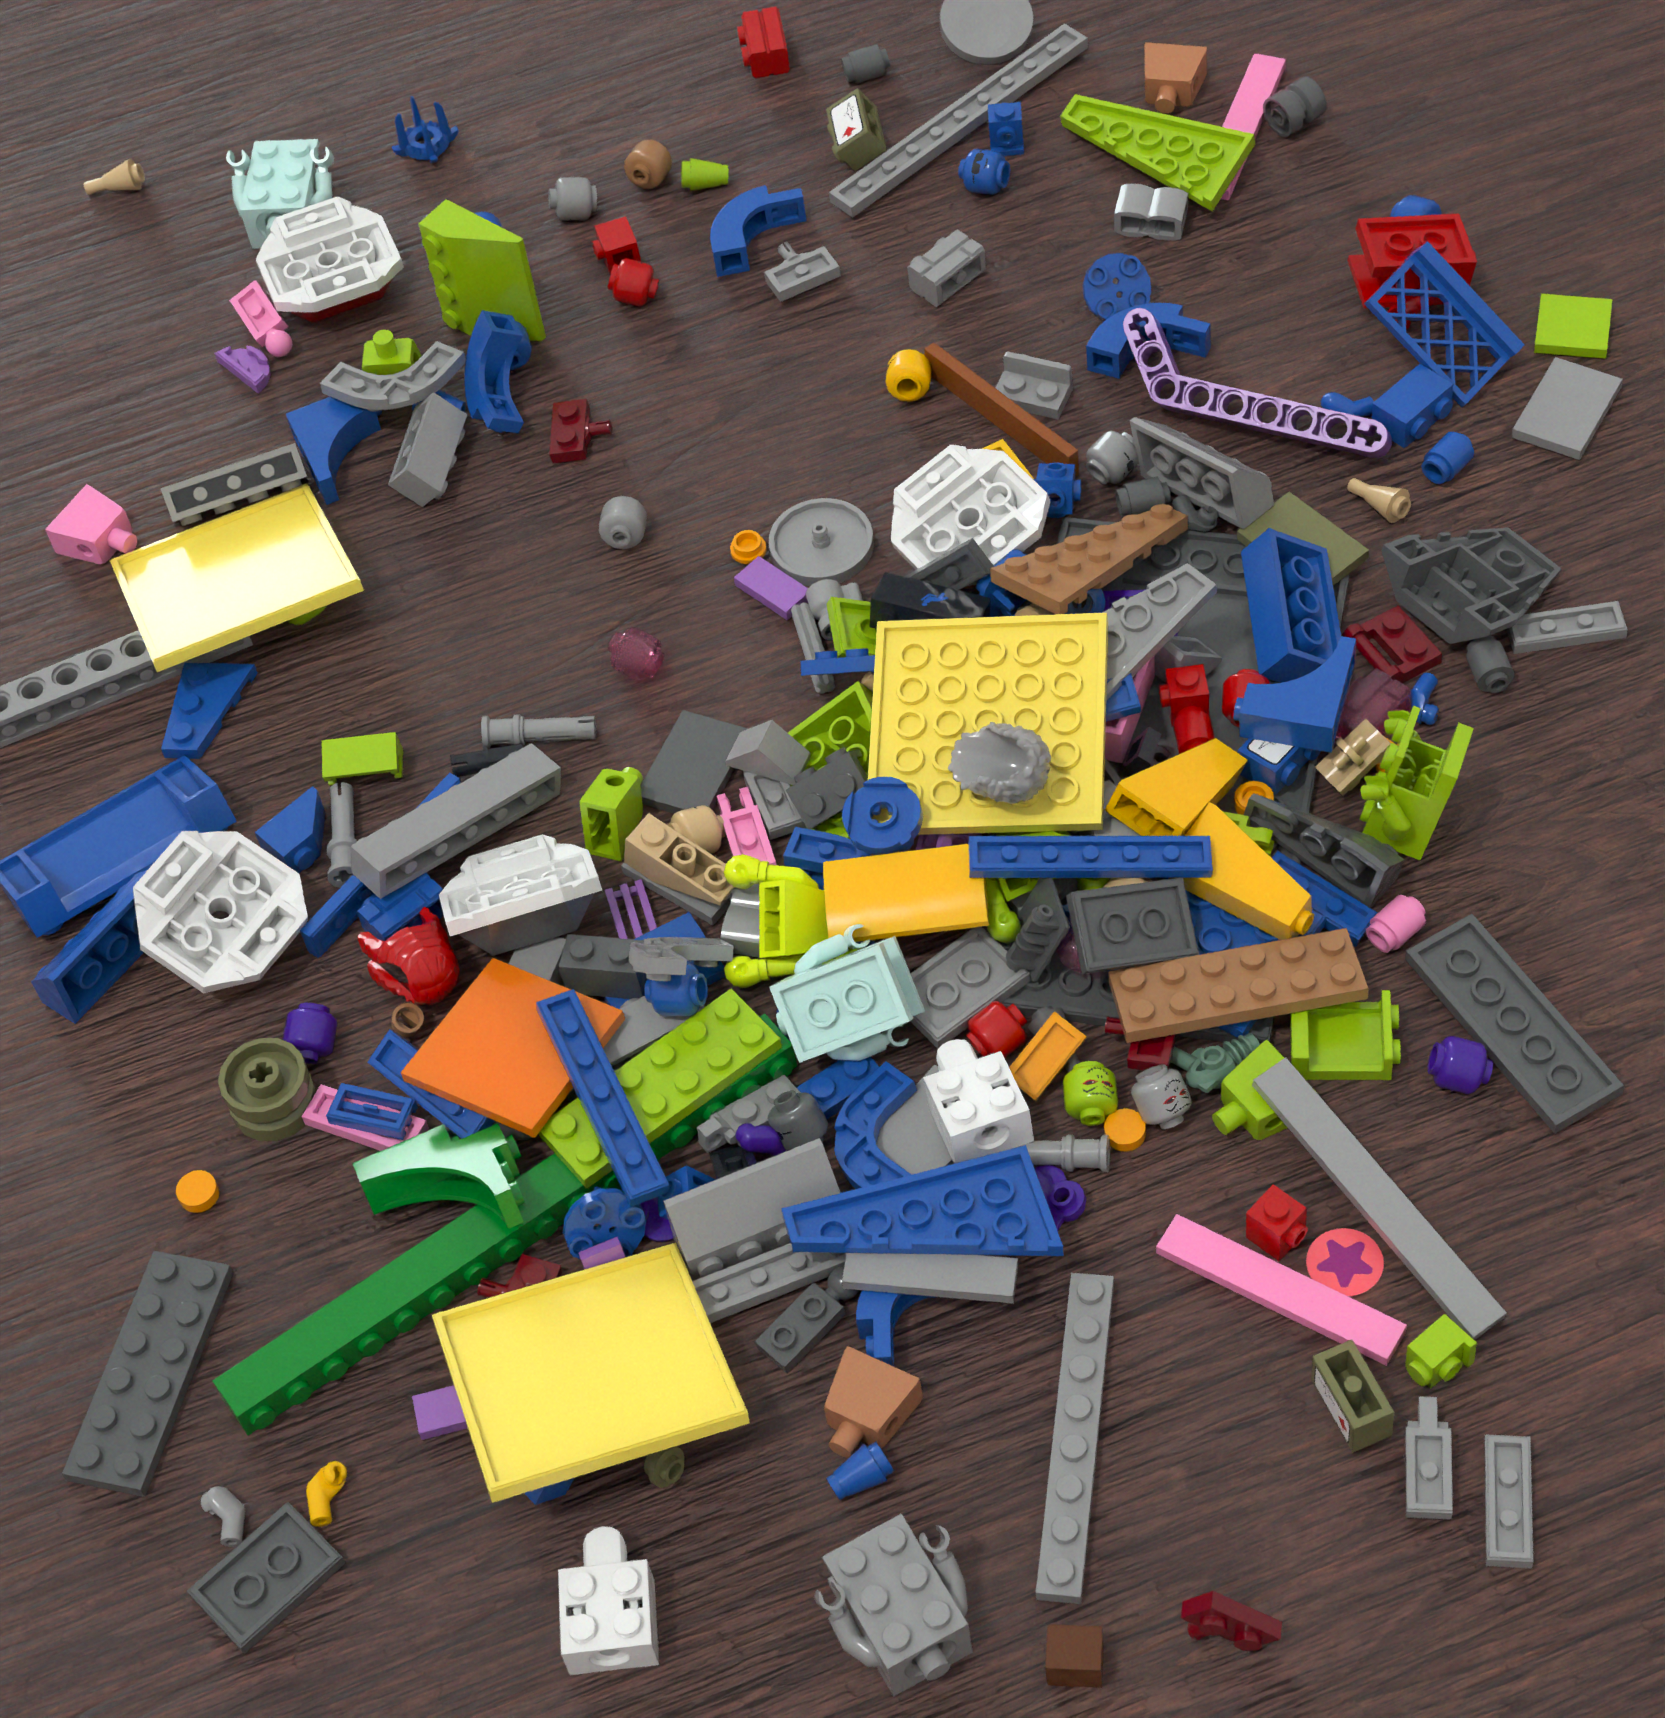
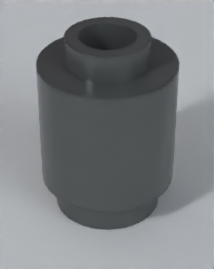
M877 43L850 51L848 56L841 58L848 83L856 81L858 84L886 75L885 68L890 67L886 49H879Z
M1158 476L1125 483L1123 488L1115 490L1116 504L1121 518L1127 515L1144 513L1151 510V507L1155 505L1171 503L1167 482L1161 483Z
M1490 635L1473 639L1468 644L1466 660L1478 688L1481 691L1491 693L1501 692L1506 689L1512 682L1515 674L1501 642Z

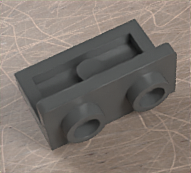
M845 747L825 758L827 765L816 771L814 767H810L794 777L796 784L788 788L786 792L807 829H814L842 812L844 803L852 791L855 794L864 787L863 783L868 780V776L858 760L863 756L859 749L847 752Z

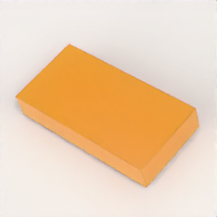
M1055 1011L1009 1067L1019 1089L1034 1101L1038 1100L1087 1038Z

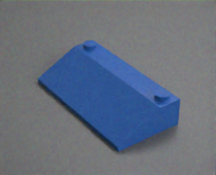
M183 755L0 861V887L37 938L41 935H50L58 931L65 921L117 892L137 873L147 871L181 831H198V833L227 831L228 826L237 822L218 785L189 758Z

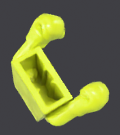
M745 854L733 856L726 863L724 876L732 886L748 889L754 884H759V958H764L750 959L749 956L733 957L732 961H727L724 968L726 979L734 987L747 988L761 981H768L770 977L795 974V964L814 944L829 938L824 890L819 889L818 883L801 868L769 865L768 861H760Z

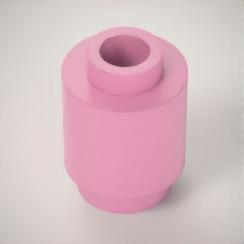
M1396 896L1370 920L1371 925L1366 928L1367 937L1377 949L1384 953H1388L1392 949H1399L1425 926L1426 919L1423 905L1412 896Z

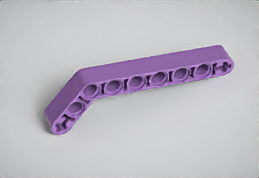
M1143 308L1131 310L1124 318V331L1149 395L1160 407L1166 410L1371 458L1384 456L1392 446V437L1389 431L1381 422L1373 419L1181 376L1157 318ZM1142 321L1147 323L1144 328L1147 336L1151 339L1150 341H1146L1144 336L1138 332L1140 329L1139 323ZM1157 351L1162 352L1163 357L1160 364L1155 367H1148L1149 356ZM1169 383L1174 384L1175 392L1173 396L1168 399H1161L1160 391L1162 387ZM1207 391L1209 393L1208 402L1202 407H1195V396L1199 392ZM1235 399H1242V410L1236 415H1229L1227 412L1229 403ZM1269 407H1276L1278 410L1276 419L1270 423H1263L1261 419L1263 411ZM1303 415H1311V426L1305 431L1296 430L1298 418ZM1335 424H1347V432L1342 438H1331L1330 431ZM1357 430L1362 435L1373 437L1375 431H1377V434L1382 439L1380 442L1374 441L1371 447L1366 439L1357 437Z

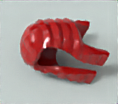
M423 907L419 912L423 921L422 925L406 927L394 933L386 941L377 939L370 932H360L357 938L361 950L372 959L367 964L369 974L372 980L376 981L377 985L383 987L386 991H390L394 995L403 996L406 1001L416 1005H433L442 1002L458 983L460 968L453 952L454 950L440 919L428 908ZM376 962L379 964L390 963L400 967L407 976L408 983L399 982Z

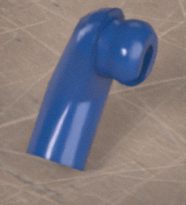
M1330 392L1322 397L1321 407L1365 417L1372 414L1374 401L1370 396L1352 401L1339 393Z
M1423 673L1411 690V708L1413 706L1421 708L1416 721L1419 724L1424 722L1427 725H1433L1438 718L1439 708L1436 705L1428 704L1429 697L1438 684L1437 678L1431 673Z

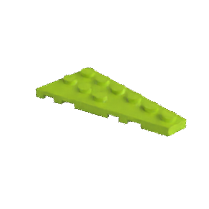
M1076 94L1060 115L1063 127L1170 188H1177L1187 192L1188 198L1211 211L1214 210L1255 146V135L1252 133Z

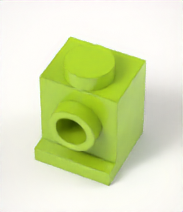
M1443 1314L1407 1346L1405 1366L1409 1375L1416 1383L1421 1386L1427 1385L1431 1389L1442 1379L1445 1382L1452 1379L1459 1372L1463 1364L1468 1368L1474 1363L1477 1342L1446 1314Z

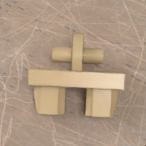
M1365 719L1344 740L1341 737L1335 741L1337 746L1332 750V753L1330 752L1315 768L1344 796L1360 783V779L1376 764L1381 763L1387 746H1390L1391 743Z

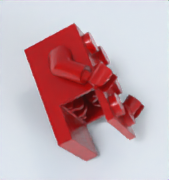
M1460 214L1358 219L1355 230L1364 254L1349 255L1347 261L1364 309H1368L1364 303L1405 262L1404 260L1415 249L1427 241L1470 286L1477 260ZM1409 268L1404 274L1405 289H1420V278ZM1395 283L1391 288H1397V283ZM1384 294L1378 300V303L1383 308L1390 307L1388 313H1398L1397 295ZM1405 296V310L1407 314L1421 313L1420 296ZM1428 297L1429 307L1444 304L1438 297ZM1406 320V330L1410 327V320Z

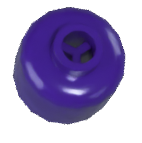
M300 1003L297 1009H293L287 1014L283 1040L292 1043L297 1048L306 1064H316L318 1058L326 1057L334 1050L338 1026L337 1019L330 1014V1008L324 1005Z
M1447 1036L1441 1043L1436 1042L1432 1047L1427 1071L1428 1074L1433 1075L1434 1083L1438 1087L1464 1094H1472L1479 1088L1481 1083L1487 1084L1489 1082L1493 1061L1487 1059V1051L1482 1043L1455 1036Z

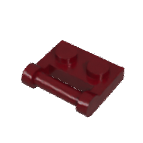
M1399 605L1361 625L1359 623L1350 625L1342 634L1343 637L1356 639V649L1380 675L1379 681L1387 689H1393L1442 663V653ZM1373 638L1398 666L1391 665L1369 640Z

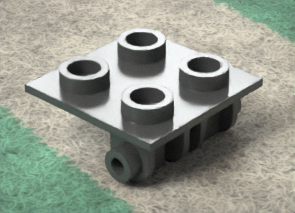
M1039 878L1017 915L1021 930L1016 936V942L1013 943L1006 953L1007 966L1014 971L1029 969L1033 982L1038 980L1044 968L1049 965L1053 953L1061 940L1066 937L1069 929V921L1064 914L1058 889L1054 885L1052 878Z

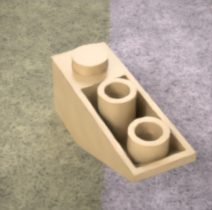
M650 813L625 839L624 863L656 884L717 905H721L735 888L727 882L724 876L726 865L724 862Z

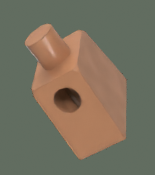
M1145 42V101L1148 104H1155V108L1164 114L1171 113L1175 106L1188 107L1192 105L1207 75V47Z
M847 1346L824 1406L827 1424L836 1430L829 1442V1447L835 1453L845 1458H849L854 1453L860 1441L868 1445L876 1441L880 1448H883L922 1401L923 1395L920 1378Z

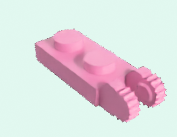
M748 787L739 789V798L744 808L731 812L730 802L725 793L716 795L732 857L745 854L760 861H768L769 865H777L758 806L754 805Z

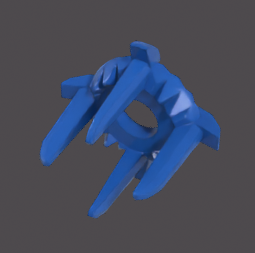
M411 96L410 104L415 127H408L406 132L401 114L398 113L395 117V127L399 145L391 146L392 150L400 156H410L418 160H429L431 164L438 162L437 157L446 150L449 142L453 141L457 136L458 128L457 126L449 127L443 107L438 102H434L438 123H433L431 120H429V123H425L421 119L414 97ZM424 137L425 143H418L417 140Z

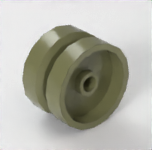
M258 1038L246 1042L229 1054L221 1066L218 1079L222 1098L229 1108L235 1125L244 1135L258 1141H278L293 1136L306 1126L302 1115L315 1095L316 1088L302 1054L292 1043L279 1038Z

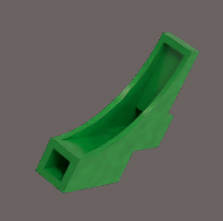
M498 1123L460 1140L458 1135L450 1138L444 1124L353 1163L374 1215L412 1203L456 1200L474 1203L491 1210L505 1222L508 1229L524 1222L518 1206L525 1204L516 1180H514L515 1177L520 1176L515 1160L521 1158V1154L513 1135L504 1137Z

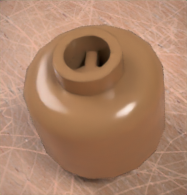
M654 140L641 141L625 159L624 169L626 176L637 187L653 189L660 185L671 170L672 158L667 148L660 142Z

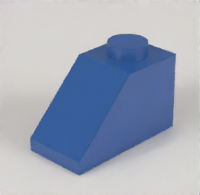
M312 786L255 832L262 849L297 873L309 868L321 856L326 812L318 790Z

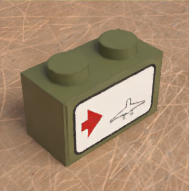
M858 88L826 109L829 119L827 128L834 142L832 151L841 163L846 162L856 171L887 151L877 107Z
M1351 1339L1312 1357L1311 1380L1352 1453L1392 1436L1394 1411L1354 1341Z

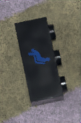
M885 572L871 597L869 627L877 629V621L990 617L991 598Z

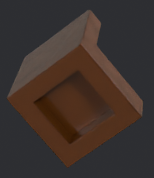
M1051 1624L1047 1627L1045 1670L1048 1685L1102 1688L1103 1626Z

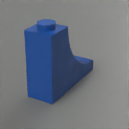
M328 397L286 413L293 438L326 505L339 501L336 491V476L339 466L347 453L364 438L381 430L377 416L382 414V410L372 412L347 404L333 397Z
M1341 636L1332 655L1316 670L1298 679L1276 684L1248 683L1244 698L1238 697L1234 708L1233 719L1239 721V737L1332 753L1355 666L1356 639Z

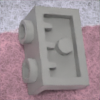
M1007 351L1003 357L1004 371L996 389L1028 413L1059 420L1073 391L1071 366Z

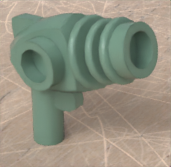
M1248 1033L1245 1036L1239 1035L1238 1040L1232 1039L1231 1043L1224 1041L1223 1048L1218 1045L1209 1046L1205 1049L1198 1048L1191 1055L1174 1046L1171 1063L1187 1071L1185 1080L1188 1086L1208 1093L1212 1089L1221 1088L1223 1079L1252 1053L1260 1043L1252 1033Z

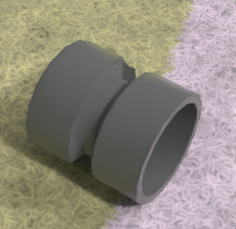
M1306 76L1294 81L1285 90H1280L1270 96L1263 103L1266 121L1272 130L1282 137L1290 136L1303 128V123L1308 124L1314 121L1327 110V102L1322 89L1313 79Z

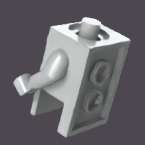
M902 1514L822 1556L825 1565L832 1575L827 1579L836 1599L832 1604H826L820 1591L817 1590L815 1592L816 1603L823 1609L829 1610L831 1614L828 1619L843 1650L865 1666L877 1667L893 1697L925 1679L931 1681L941 1677L949 1670L951 1664L973 1653L969 1626L964 1618L968 1612L966 1584L953 1553L946 1551L950 1542L949 1533L945 1528L936 1525L941 1541L937 1546L930 1547L926 1535L922 1532L918 1542ZM923 1549L933 1553L934 1558L932 1560V1563L930 1562L929 1558L927 1557Z

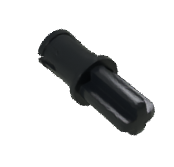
M515 744L487 749V746H483V750L456 755L451 754V766L467 764L452 767V773L457 777L478 774L482 769L488 768L506 758L512 752L522 749L523 745Z

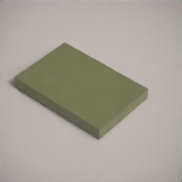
M1291 492L1286 493L1274 502L1273 507L1245 529L1240 528L1237 531V540L1246 547L1270 528L1326 548L1333 586L1369 558V549Z

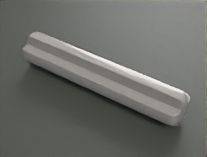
M805 602L800 605L795 604L791 609L792 618L805 659L815 660V652H823L825 650L814 616L810 611L809 604ZM832 674L811 675L815 690L819 694L834 690L835 684Z

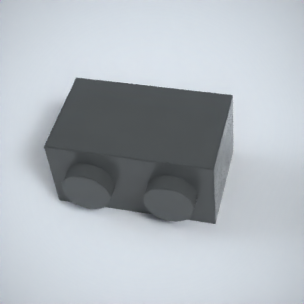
M567 934L559 964L565 987L589 996L624 999L645 996L647 974L633 971V966L629 963L630 944L632 942L644 944V940Z

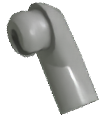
M212 1487L202 1495V1509L205 1512L209 1511L211 1515L216 1514L222 1519L220 1543L228 1547H237L243 1540L245 1507L227 1488Z

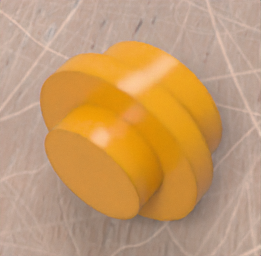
M741 531L734 536L730 545L731 556L739 563L750 564L758 556L764 557L766 543L755 531Z

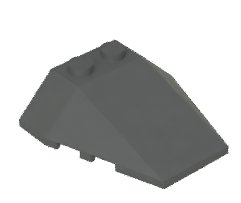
M1508 527L1468 530L1467 536L1451 537L1449 532L1438 533L1436 539L1420 540L1419 534L1407 535L1384 544L1381 550L1396 601L1406 608L1412 616L1421 620L1438 637L1449 644L1487 637L1514 626L1558 577L1562 569Z

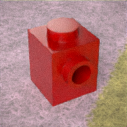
M626 216L594 226L597 240L592 241L593 250L597 260H604L610 275L614 263L620 264L625 258L641 262L638 243Z
M1204 664L1165 669L1166 684L1159 685L1161 707H1168L1171 727H1173L1176 714L1188 706L1201 707L1209 715V690Z
M1272 1184L1246 1212V1238L1280 1261L1291 1248L1297 1247L1306 1236L1308 1227H1306L1307 1208Z

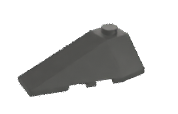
M1255 793L1248 799L1244 815L1249 816L1250 823L1253 826L1273 830L1272 839L1345 893L1369 908H1372L1397 879L1404 859L1390 845L1382 844L1373 836Z

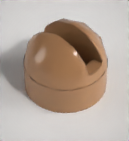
M411 1003L397 1006L393 1011L391 1019L393 1030L404 1038L413 1037L422 1029L424 1021L423 1012L418 1006ZM401 1017L408 1025L414 1028H408L397 1019Z

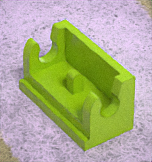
M396 732L322 740V777L325 782L328 781L329 786L336 784L337 778L388 772L394 774L395 778L403 777V747Z

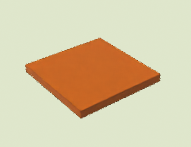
M492 958L400 1072L403 1080L535 1138L573 1089V1085L536 1010V1002L571 989ZM576 992L600 1044L604 1048L625 1021L624 1013L618 1008Z

